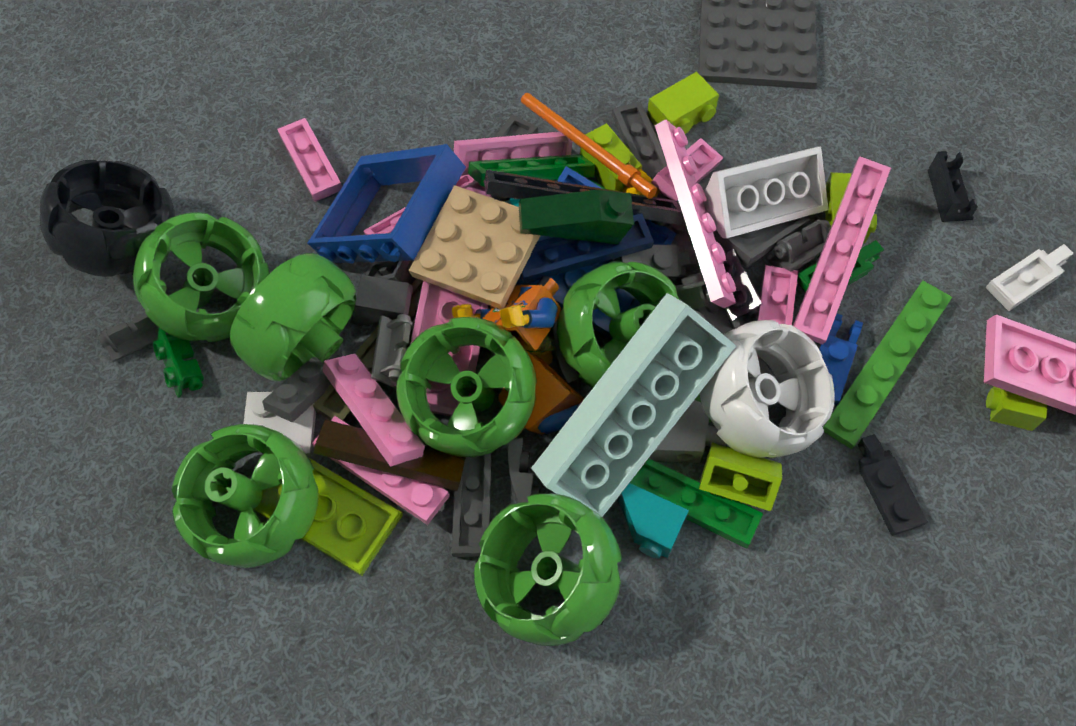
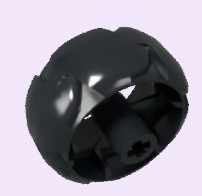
M83 160L68 165L55 174L52 181L46 185L40 199V228L49 249L54 254L63 256L66 263L72 268L100 277H113L131 272L133 275L136 257L145 238L154 232L158 225L175 217V210L169 192L165 188H160L156 179L147 171L122 161ZM82 208L93 211L92 226L77 220V217L72 212Z

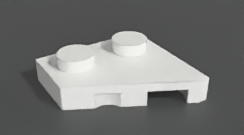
M247 392L243 424L263 425L276 430L296 442L308 457L312 456V442L314 441L316 411L313 408L314 403L294 422H290L264 410L262 401L272 392Z

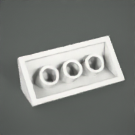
M814 147L713 172L705 190L707 201L704 202L706 212L712 216L716 230L721 237L730 238L829 210L821 147Z

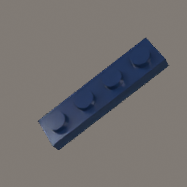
M643 214L633 215L634 225L619 244L558 237L538 241L521 273L523 283H529L539 280L543 276H554L652 248L654 241Z

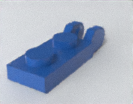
M836 314L828 338L819 348L828 372L832 375L835 406L840 402L858 347L856 342L863 322L855 320L850 327L848 340L845 341L835 336L842 324V315Z

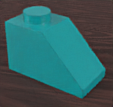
M629 483L617 499L634 543L640 545L639 550L652 558L658 559L660 555L668 558L689 510Z

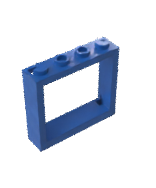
M447 144L361 156L314 231L308 244L320 256L329 259L333 263H374L414 260L466 166ZM421 181L391 233L351 236L382 185Z

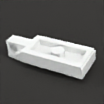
M1065 244L1050 254L1038 249L991 280L986 289L1010 311L1058 279L1065 271L1060 266L1067 262L1066 260L1073 255V252Z

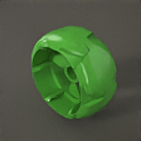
M191 212L166 220L145 238L136 257L133 285L137 300L145 309V314L160 329L182 340H207V342H215L230 337V329L239 308L254 288L269 274L268 263L264 261L259 243L243 226L226 217H221L217 220L208 213ZM209 246L223 252L237 264V267L217 273L211 265L202 263L201 248L206 249ZM172 251L190 269L187 272L182 289L168 296L165 293L167 289L166 284L163 280H160V267ZM215 288L234 299H238L230 309L222 313L206 314V309H199L196 312L197 308L205 306L211 300Z
M304 253L291 258L269 273L243 302L230 329L231 345L245 364L258 375L271 381L288 379L312 357H317L321 362H324L339 349L343 342V338L339 334L345 328L354 312L356 303L355 286L347 274L323 256L315 253Z
M611 262L586 273L572 285L563 300V309L560 311L557 319V339L563 358L568 365L580 373L578 378L582 382L594 388L666 293L679 299L675 285L666 275L642 263ZM620 288L627 291L640 302L641 306L620 313L615 290ZM595 309H599L612 318L609 324V332L613 339L604 347H599L593 331L592 315Z
M459 317L449 319L448 323L432 326L422 332L411 343L401 360L400 368L402 373L396 385L397 400L401 414L407 426L427 445L441 452L458 457H477L492 453L502 445H507L522 431L532 414L536 400L535 383H537L531 358L525 348L510 332L492 321L477 317ZM473 345L492 351L495 356L476 374L472 371L460 372L448 353L456 354L460 352L459 347ZM429 380L451 384V393L460 402L452 414L448 426L440 422L429 407L426 392H430L432 385L428 383ZM477 387L475 393L471 391L473 388ZM505 387L508 397L501 411L488 424L478 423L475 411H484L493 404L495 398L493 388Z
M231 425L210 433L213 439L194 446L182 460L176 472L172 493L177 501L174 504L172 514L177 530L196 553L219 564L236 568H251L265 565L283 557L291 551L295 540L301 539L306 535L316 515L319 490L312 471H314L311 460L296 442L282 433L263 425ZM253 453L263 454L254 469L251 479L232 470L236 466L235 463L245 456ZM282 484L280 499L273 515L267 523H261L254 509L261 502L262 490ZM213 501L241 512L234 532V539L221 535L215 529L212 517L216 516V508L212 506Z
M534 494L527 496L528 502L507 506L490 522L479 542L481 553L474 566V584L482 608L490 619L496 622L505 633L519 640L540 646H558L579 639L584 632H590L597 628L608 616L620 590L621 580L617 563L621 562L622 558L611 528L598 513L580 501L565 495ZM572 529L579 534L582 543L583 559L579 561V564L559 555L571 536ZM538 535L539 544L543 552L534 559L531 571H520L516 567L528 544ZM536 583L562 594L565 600L559 607L552 606L548 608L544 616L534 615L530 610L519 605Z

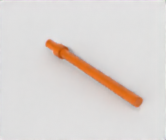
M525 93L522 96V104L618 175L620 182L628 188L634 187L648 199L655 196L657 188L641 177L639 170L630 164L625 165L530 93Z

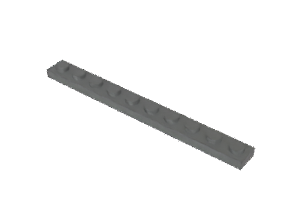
M641 101L612 108V118L623 143L641 163L642 170L653 180L656 174L667 166V162ZM661 192L657 195V198L669 199ZM684 218L682 225L670 223L669 226H665L676 233L671 245L684 246V252L695 251ZM700 268L698 271H686L687 275L685 277L701 273L703 278ZM712 302L710 306L694 309L704 315L705 319L723 335L741 326L738 319L732 321L726 308H722Z

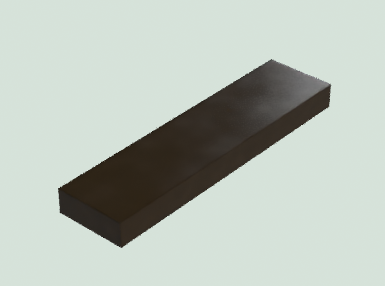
M326 419L314 447L315 454L458 491L466 457L449 455L425 446L422 457L390 467L364 429Z

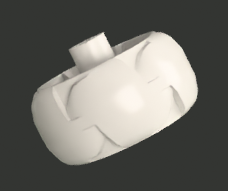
M774 320L752 321L725 333L724 336L732 341L736 347L700 392L703 409L718 429L717 435L737 452L757 458L769 457L774 459L800 452L809 447L824 433L822 426L831 417L835 398L832 375L828 372L817 345L796 327L779 324ZM758 356L769 365L776 375L775 377L768 373H760ZM748 372L754 377L748 379ZM779 402L786 408V416L781 419L779 427L769 420L768 406Z

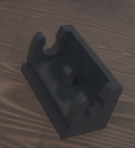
M938 151L928 169V174L941 221L973 220V214L978 206L975 199H972L970 202L960 172V167L964 162L962 153L959 152L953 161L947 162V151Z

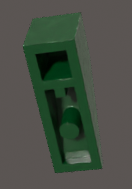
M598 189L520 199V233L619 244L634 225L631 194Z

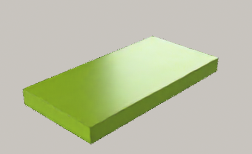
M310 459L314 467L312 472L318 486L319 500L313 523L306 535L301 539L360 576H363L403 514ZM282 484L262 490L261 502L254 511L270 519L278 505Z

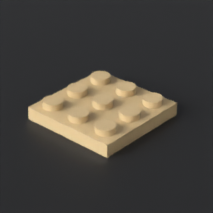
M454 185L413 261L409 272L412 277L498 309H503L540 235L520 233L519 207Z

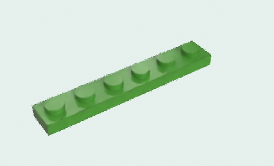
M922 280L832 413L830 419L824 425L823 429L826 434L853 449L952 298L950 295Z

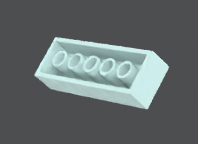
M666 293L531 469L545 487L556 494L565 495L580 501L603 517L735 349L736 345L687 304Z

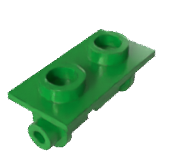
M159 328L158 340L153 342V347L157 360H163L166 366L163 373L167 387H174L177 398L181 397L182 389L188 387L191 391L200 389L203 386L202 381L204 377L197 360L183 361L185 358L194 356L190 342L170 334L166 335L165 331Z

